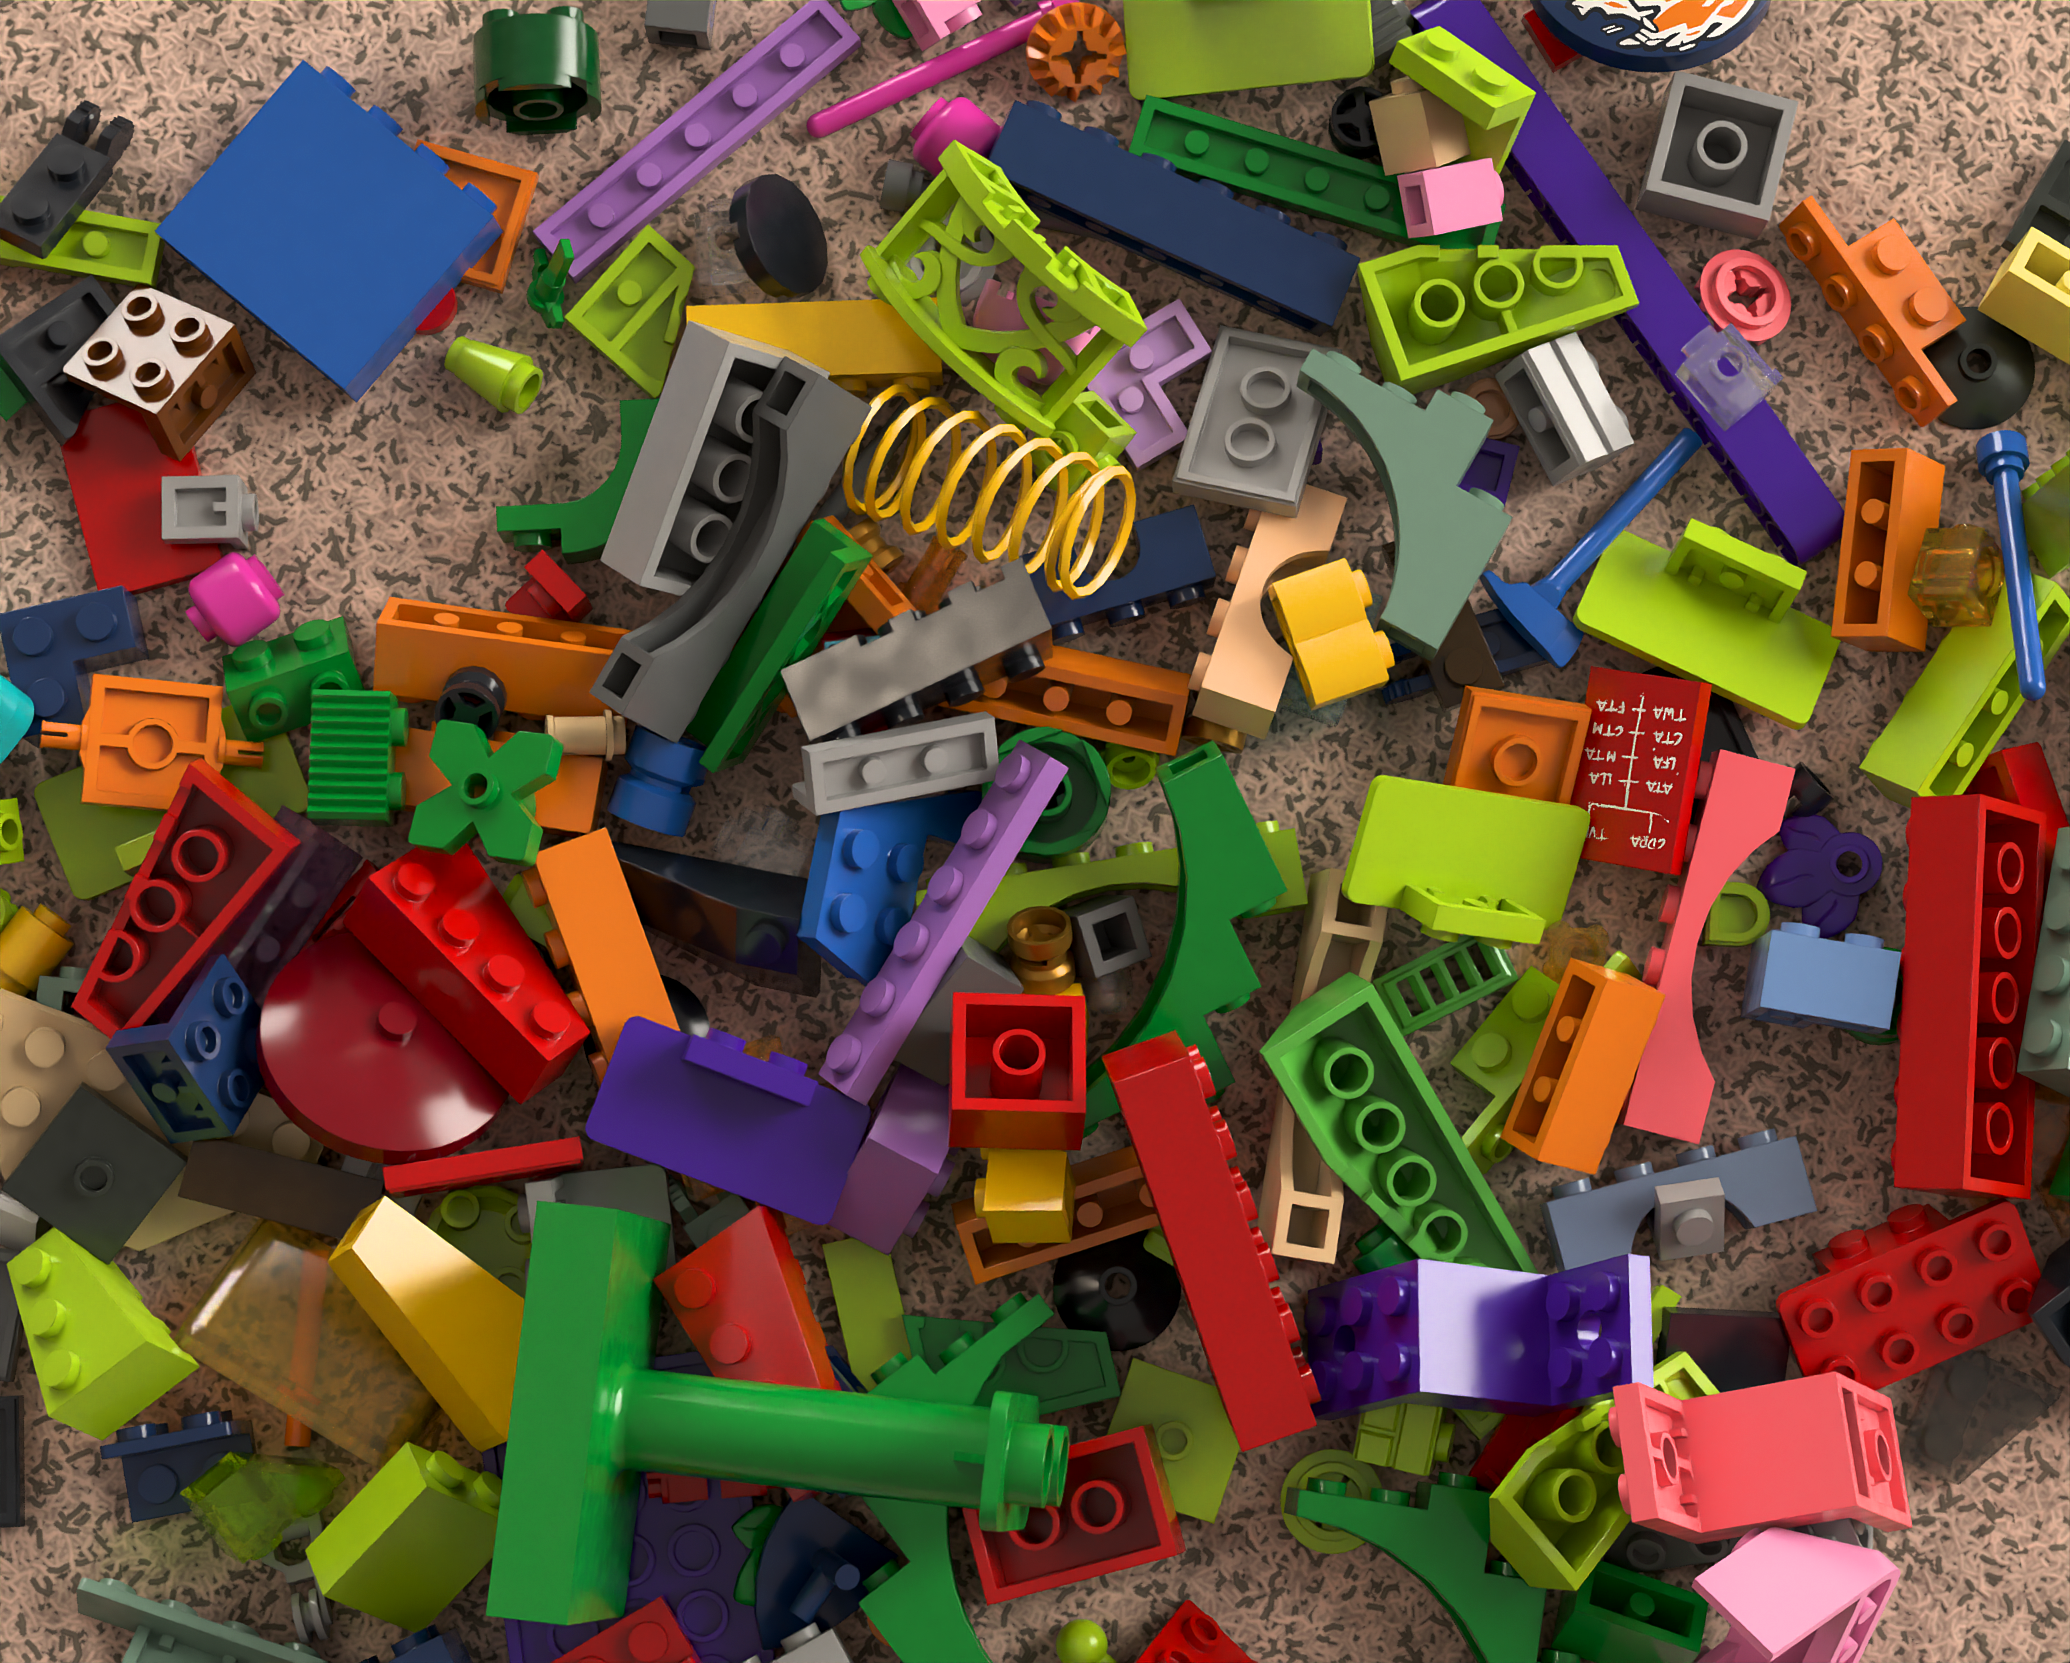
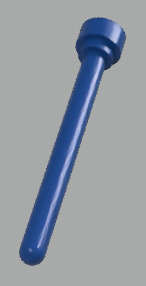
M2000 430L1991 432L1979 439L1976 444L1979 473L1986 478L1989 484L1994 486L2020 693L2025 699L2036 701L2044 696L2046 681L2019 482L2024 478V472L2030 464L2027 440L2021 433L2011 430Z

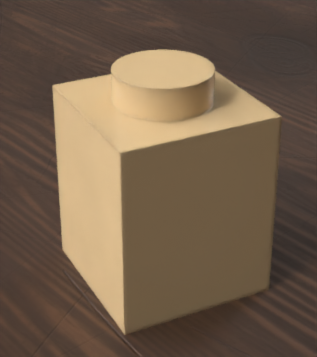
M1409 76L1390 82L1392 93L1369 101L1385 176L1437 168L1471 154L1462 113Z

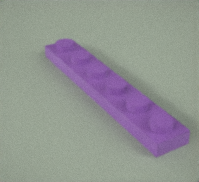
M810 0L533 230L535 238L551 256H553L560 239H570L575 258L567 275L576 284L861 47L860 37L827 0Z
M1020 739L1011 754L1007 755L999 764L995 774V781L978 809L966 819L962 827L960 839L944 865L931 877L925 897L910 922L906 923L898 932L893 950L876 978L871 980L864 988L860 998V1005L843 1033L834 1039L827 1051L826 1061L818 1074L845 1095L865 1106L1069 769L1054 758Z

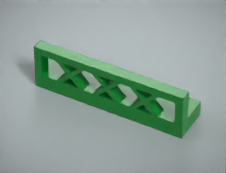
M824 518L813 520L732 650L727 663L721 668L699 705L695 718L685 729L708 747L699 763L713 774L744 762L787 694L780 670L811 656L874 556Z

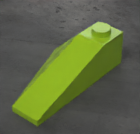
M1416 245L1360 263L1357 266L1370 342L1384 381L1394 383L1412 395L1453 382L1522 354L1529 349L1552 342L1555 339L1624 313L1639 305L1618 245H1542L1539 249H1499V245H1477L1476 249H1440V245Z
M1677 1351L1653 1367L1654 1389L1679 1400L1720 1393L1686 1351ZM1614 1399L1597 1403L1529 1447L1489 1498L1491 1542L1530 1587L1577 1591L1632 1519L1631 1515H1627L1624 1511L1618 1491V1479L1621 1474H1625L1622 1449L1615 1445L1609 1428L1608 1413L1611 1407H1615Z

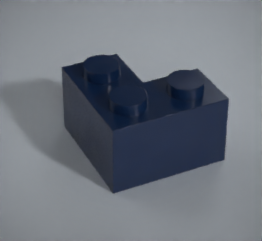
M123 585L0 613V634L10 681L30 697L34 705V717L23 739L38 749L41 735L66 737L64 735L40 733L42 720L81 725L89 709L90 682L88 673L150 659L137 598Z

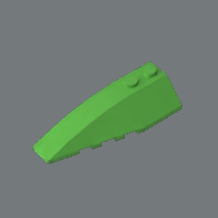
M1349 971L1297 1004L1260 1049L1259 1053L1322 1161L1420 1259L1539 1274L1373 984Z

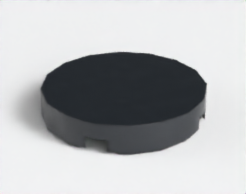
M778 174L761 175L740 186L733 195L729 209L730 224L737 222L740 238L733 240L734 249L749 278L763 292L775 298L784 295L788 298L787 300H792L812 293L824 280L828 266L827 242L823 228L809 199L792 181Z

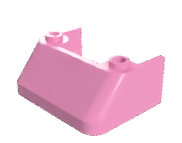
M1771 1527L1764 1532L1759 1528H1754L1737 1542L1730 1555L1696 1577L1691 1587L1731 1624L1725 1640L1712 1650L1707 1645L1702 1646L1700 1654L1693 1663H1859L1899 1580L1901 1571L1877 1550L1779 1527Z

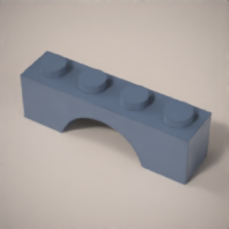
M1775 1128L1737 1138L1740 1151L1716 1157L1713 1145L1676 1154L1679 1167L1654 1173L1652 1163L1649 1161L1613 1171L1617 1182L1613 1185L1592 1190L1589 1178L1552 1187L1555 1200L1540 1204L1539 1206L1558 1272L1631 1254L1633 1239L1639 1224L1646 1214L1655 1207V1186L1719 1177L1725 1193V1208L1732 1213L1745 1230L1816 1212L1817 1207L1797 1137L1793 1136L1778 1140Z

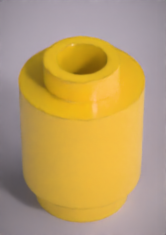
M42 903L38 905L34 912L22 905L0 933V988L23 997L30 990L37 993L39 976L49 977L74 945L65 936L71 925Z

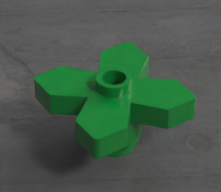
M440 720L436 726L429 757L447 778L451 786L416 806L408 837L409 842L423 851L453 855L479 833L487 854L500 863L526 867L533 866L536 862L543 829L534 819L536 814V798L534 793L556 780L564 749L563 744L549 734L519 730L493 753L484 731L476 725Z

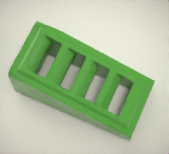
M1464 934L1458 938L1457 942H1448L1373 980L1372 984L1401 1035L1405 1037L1515 983L1518 980V976L1505 949L1484 945L1476 941L1473 935ZM1475 945H1478L1493 975V978L1483 982L1467 950ZM1454 956L1470 988L1461 994L1444 963V960ZM1428 968L1431 969L1446 999L1445 1002L1437 1006L1420 974L1421 971ZM1405 979L1408 980L1423 1013L1412 1017L1396 985Z

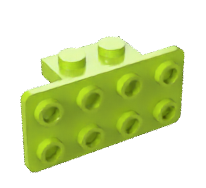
M1123 0L1128 85L1131 96L1137 100L1145 101L1146 95L1168 99L1365 78L1374 70L1370 0Z
M1693 518L1689 520L1672 552L1623 530L1600 555L1573 616V623L1579 630L1686 680L1712 684V692L1794 730L1804 728L1809 721L1841 642L1831 637L1832 626L1790 607L1802 587L1807 571L1786 562L1778 555L1766 553L1728 535L1720 528L1708 526Z
M232 705L222 708L221 720L226 733V739L247 741ZM287 732L261 740V742H264V752L261 755L238 752L245 755L264 756L261 769L223 764L220 774L278 823L307 812L308 784ZM81 765L40 782L34 790V797L73 895L80 900L89 901L131 884L154 840V834L164 814L167 812L80 804L83 776Z
M1379 775L1372 780L1368 790L1341 891L1347 899L1354 903L1400 909L1422 923L1420 931L1423 934L1438 940L1457 942L1459 935L1465 934L1473 935L1476 941L1498 949H1511L1513 941L1539 945L1543 930L1555 929L1562 920L1589 828L1590 815L1586 810L1575 805Z

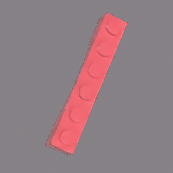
M1722 749L1711 752L1709 762L1700 760L1694 798L1699 799L1694 822L1689 825L1682 875L1679 876L1677 886L1668 884L1664 891L1658 914V921L1667 923L1661 948L1653 946L1650 948L1642 976L1643 983L1650 985L1666 996L1616 1123L1699 1145L1715 1081L1702 1054L1693 1018L1692 973L1697 942L1708 912L1728 878L1755 849L1780 831L1795 768Z

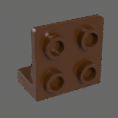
M138 284L132 289L63 368L69 381L141 413L160 452L179 462L257 373L235 324L144 284Z

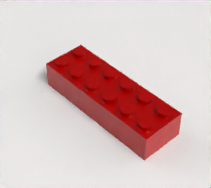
M1982 794L1911 797V816L1905 831L1906 842L1909 847L1908 881L1904 886L1902 897L1903 906L1906 911L1905 946L1901 951L1900 970L1903 976L1902 1010L1897 1019L1900 1057L1899 1075L1894 1084V1100L1897 1105L1896 1141L1891 1149L1894 1188L1959 1198L2031 1200L2036 1081L2017 1073V1066L2042 926L2047 813Z
M1176 1030L1101 1056L1226 1417L1241 1452L1317 1426L1310 1405L1322 1401L1312 1370L1309 1363L1306 1364L1300 1346L1290 1348L1289 1344L1300 1341L1301 1338L1288 1303H1285L1280 1287L1277 1286L1271 1289L1268 1283L1279 1280L1280 1277L1268 1243L1264 1242L1259 1227L1256 1226L1249 1229L1247 1222L1258 1219L1259 1216L1246 1180L1243 1181L1238 1166L1228 1168L1226 1161L1238 1157L1227 1123L1225 1119H1222L1217 1105L1207 1107L1205 1099L1216 1095V1091L1206 1062L1200 1056L1196 1044L1185 1047Z

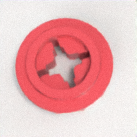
M1732 249L1718 253L1702 267L1701 277L1694 286V289L1701 295L1702 300L1699 308L1703 313H1708L1714 321L1713 327L1716 332L1725 331L1730 334L1734 345L1745 341H1752L1759 346L1776 336L1785 327L1791 313L1790 292L1780 272L1768 260L1750 251ZM1736 290L1739 296H1749V298L1758 296V299L1746 309L1742 303L1734 304L1732 301L1730 302L1728 297Z

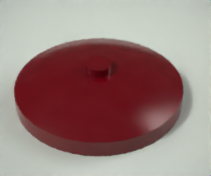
M352 932L326 938L297 954L279 972L268 990L260 1013L256 1033L257 1060L265 1085L282 1112L298 1128L334 1151L356 1159L382 1164H407L442 1158L465 1148L478 1139L491 1127L506 1104L509 1093Z

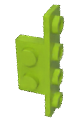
M1616 951L1603 966L1629 974L1642 981V975L1634 963L1621 951ZM1533 966L1527 969L1450 1062L1460 1075L1493 1098L1461 1137L1482 1175L1486 1174L1495 1163L1504 1160L1514 1148L1513 1145L1500 1138L1559 988V984Z

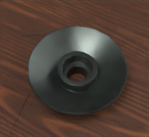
M1961 307L1958 309L1966 318V321L1955 331L1923 350L1926 357L1958 400L1937 419L1961 429L1981 430L1991 428L2011 418L2028 399L2035 378L2034 356L2027 339L1977 310L1978 307ZM1972 353L1983 356L1987 362L1986 372H1973L1967 365V356Z

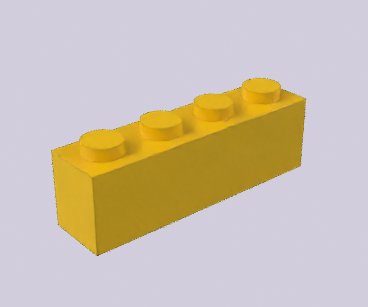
M930 297L938 307L937 297ZM881 299L686 306V323H688V320L789 350L829 371L828 380L857 398L866 396L867 388L907 384L918 396H922L931 392V385H943L942 359L914 332L893 306Z

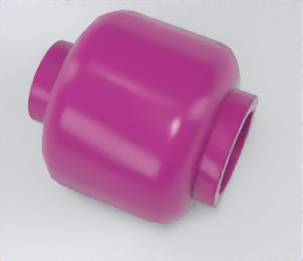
M941 97L931 106L910 133V136L916 140L913 148V157L916 162L936 178L943 170L938 157L953 140L987 159L1001 126L965 97H957L950 102Z
M231 552L190 581L188 591L195 605L185 612L207 642L219 636L227 645L239 647L279 618L280 605L277 600L285 594L255 554L246 559L239 553Z

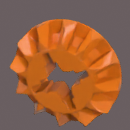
M1084 2L1063 4L1047 12L1033 27L1026 44V62L1034 81L1051 97L1054 95L1067 96V98L1075 103L1080 96V92L1090 89L1094 94L1101 95L1102 85L1107 84L1112 78H1119V66L1123 55L1127 54L1123 35L1116 20L1101 7ZM1077 31H1079L1086 49L1096 52H1092V55L1083 56L1080 66L1077 67V72L1074 73L1067 57L1058 55H1062V52L1072 51L1074 41H1077Z

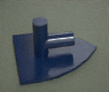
M790 1497L776 1518L763 1544L755 1576L754 1614L762 1649L765 1651L783 1647L780 1642L781 1640L813 1622L816 1623L820 1632L832 1626H837L860 1608L858 1602L870 1593L862 1582L894 1558L896 1560L898 1555L814 1498L793 1502Z

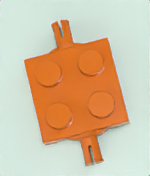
M93 673L91 676L89 709L81 725L42 720L40 730L42 734L64 735L66 737L41 735L39 748L46 747L79 751L78 756L83 769L80 804L167 812L189 763L202 758L220 773L223 764L261 769L264 757L238 753L261 755L264 752V742L226 739V733L221 720L223 686Z

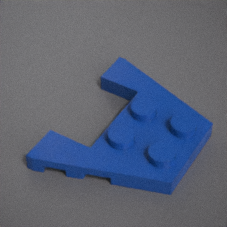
M952 790L943 794L919 795L907 799L821 815L797 937L846 978L857 979L866 987L871 980L876 978L893 950L894 941L900 929L911 920L918 880L924 867L923 855L926 839L955 847L961 837L962 827L966 819L978 809L982 802V792Z

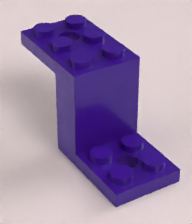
M1625 1254L1550 1275L1415 1259L1308 1290V1304L1304 1315L1305 1327L1308 1331V1363L1322 1400L1310 1405L1315 1419L1331 1421L1402 1403L1536 1417L1614 1399V1386L1639 1382L1654 1388L1650 1256ZM1601 1325V1336L1599 1337V1328Z

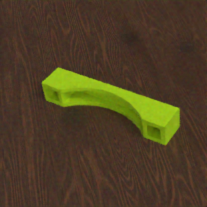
M1278 821L1256 823L1288 891L1275 897L1277 900L1276 904L1264 913L1251 918H1242L1241 915L1236 916V918L1247 920L1305 910L1308 905L1295 828L1279 830ZM1138 842L1114 848L1116 858L1091 862L1089 852H1079L1053 860V868L1032 872L1027 871L1026 863H1011L968 936L999 953L1008 943L1007 924L1010 918L1026 908L1036 906L1059 908L1071 901L1107 891L1148 889L1177 893L1179 865L1177 849L1171 848L1154 851L1152 842ZM931 878L925 880L926 888H928V884ZM927 889L916 891L915 900L917 908L925 897Z

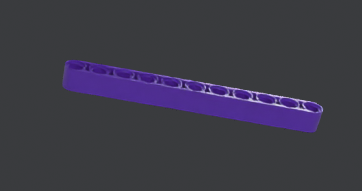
M1426 0L1412 9L1410 13L1415 26L1410 30L1413 35L1441 26L1536 92L1504 164L1524 192L1529 189L1532 191V193L1527 195L1560 243L1566 240L1568 243L1565 245H1618L1639 305L1636 308L1614 316V319L1632 344L1638 340L1640 344L1635 346L1636 350L1668 395L1673 391L1675 392L1671 399L1693 430L1699 435L1703 444L1706 445L1709 442L1712 444L1707 448L1740 496L1745 493L1748 495L1743 500L1777 547L1783 544L1784 548L1780 552L1790 564L1801 567L1841 540L1844 510L1482 2L1480 0Z

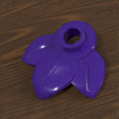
M1819 815L1809 817L1793 816L1783 820L1779 835L1788 851L1777 856L1766 866L1756 888L1771 902L1792 908L1802 907V924L1820 928L1819 938H1831L1845 930L1855 920L1859 908L1860 894L1872 889L1880 879L1883 870L1882 854L1878 846L1869 837L1855 832L1840 833L1825 817ZM1849 851L1857 853L1862 860L1860 872L1852 877L1843 875L1838 868L1840 856Z

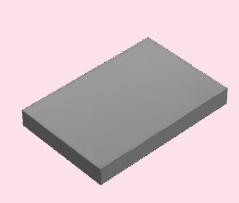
M1220 325L1173 476V493L1297 518L1328 413V409L1318 400L1296 387L1299 371L1312 348L1324 355L1328 351L1342 354V349Z

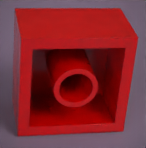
M953 992L949 1034L948 1147L1081 1151L1086 1118L1085 996Z

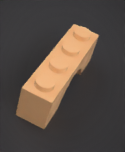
M1306 484L1297 518L1249 509L1243 529L1254 532L1249 549L1239 545L1236 546L1225 579L1226 582L1236 585L1231 602L1218 598L1206 633L1218 638L1213 654L1209 655L1199 652L1188 684L1189 689L1199 692L1192 713L1193 716L1263 740L1266 739L1294 657L1280 647L1271 637L1262 618L1260 603L1269 594L1268 589L1272 583L1325 565L1347 501L1346 497Z

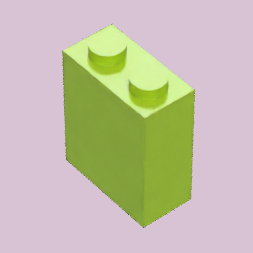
M407 1441L305 1549L323 1596L414 1633L426 1628L493 1558L502 1480L491 1472L483 1471L478 1473L462 1466L443 1451L437 1450L433 1453Z

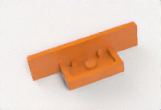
M1811 195L1803 200L1779 224L1781 232L1786 237L1788 248L1797 259L1803 261L1822 288L1823 296L1828 305L1840 313L1857 337L1862 353L1867 359L1876 364L1889 382L1899 405L1913 416L1920 427H1925L1958 400L1926 357L1923 350L1955 331L1966 321V318L1894 218L1848 246Z

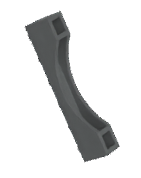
M784 356L752 411L753 450L749 479L739 513L723 546L703 575L677 602L649 623L620 638L591 688L590 694L628 719L676 744L678 743L687 725L695 718L699 705L719 670L727 663L732 648L747 622L762 603L764 593L779 567L794 548L797 536L811 512L826 493L829 482L850 445L858 438L862 425L873 408L872 406L815 371Z

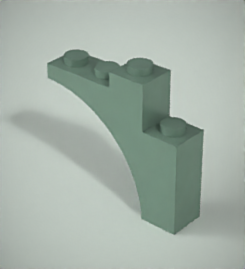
M1312 348L1300 368L1296 387L1318 400L1336 415L1355 436L1371 460L1380 478L1389 504L1395 543L1394 574L1390 596L1376 631L1383 630L1389 639L1432 662L1513 518L1503 512L1504 504L1490 493L1478 488H1471L1467 492L1458 487L1486 440L1494 420L1484 415L1486 409L1482 404L1472 397L1457 391H1453L1449 396L1437 389L1427 408L1423 410L1416 406L1417 399L1404 388L1390 382H1384L1381 387L1360 375L1361 368L1350 358L1335 351H1328L1324 355Z

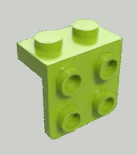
M1441 26L1397 41L1389 63L1463 115L1471 154L1442 166L1492 158L1494 171L1500 175L1536 92Z

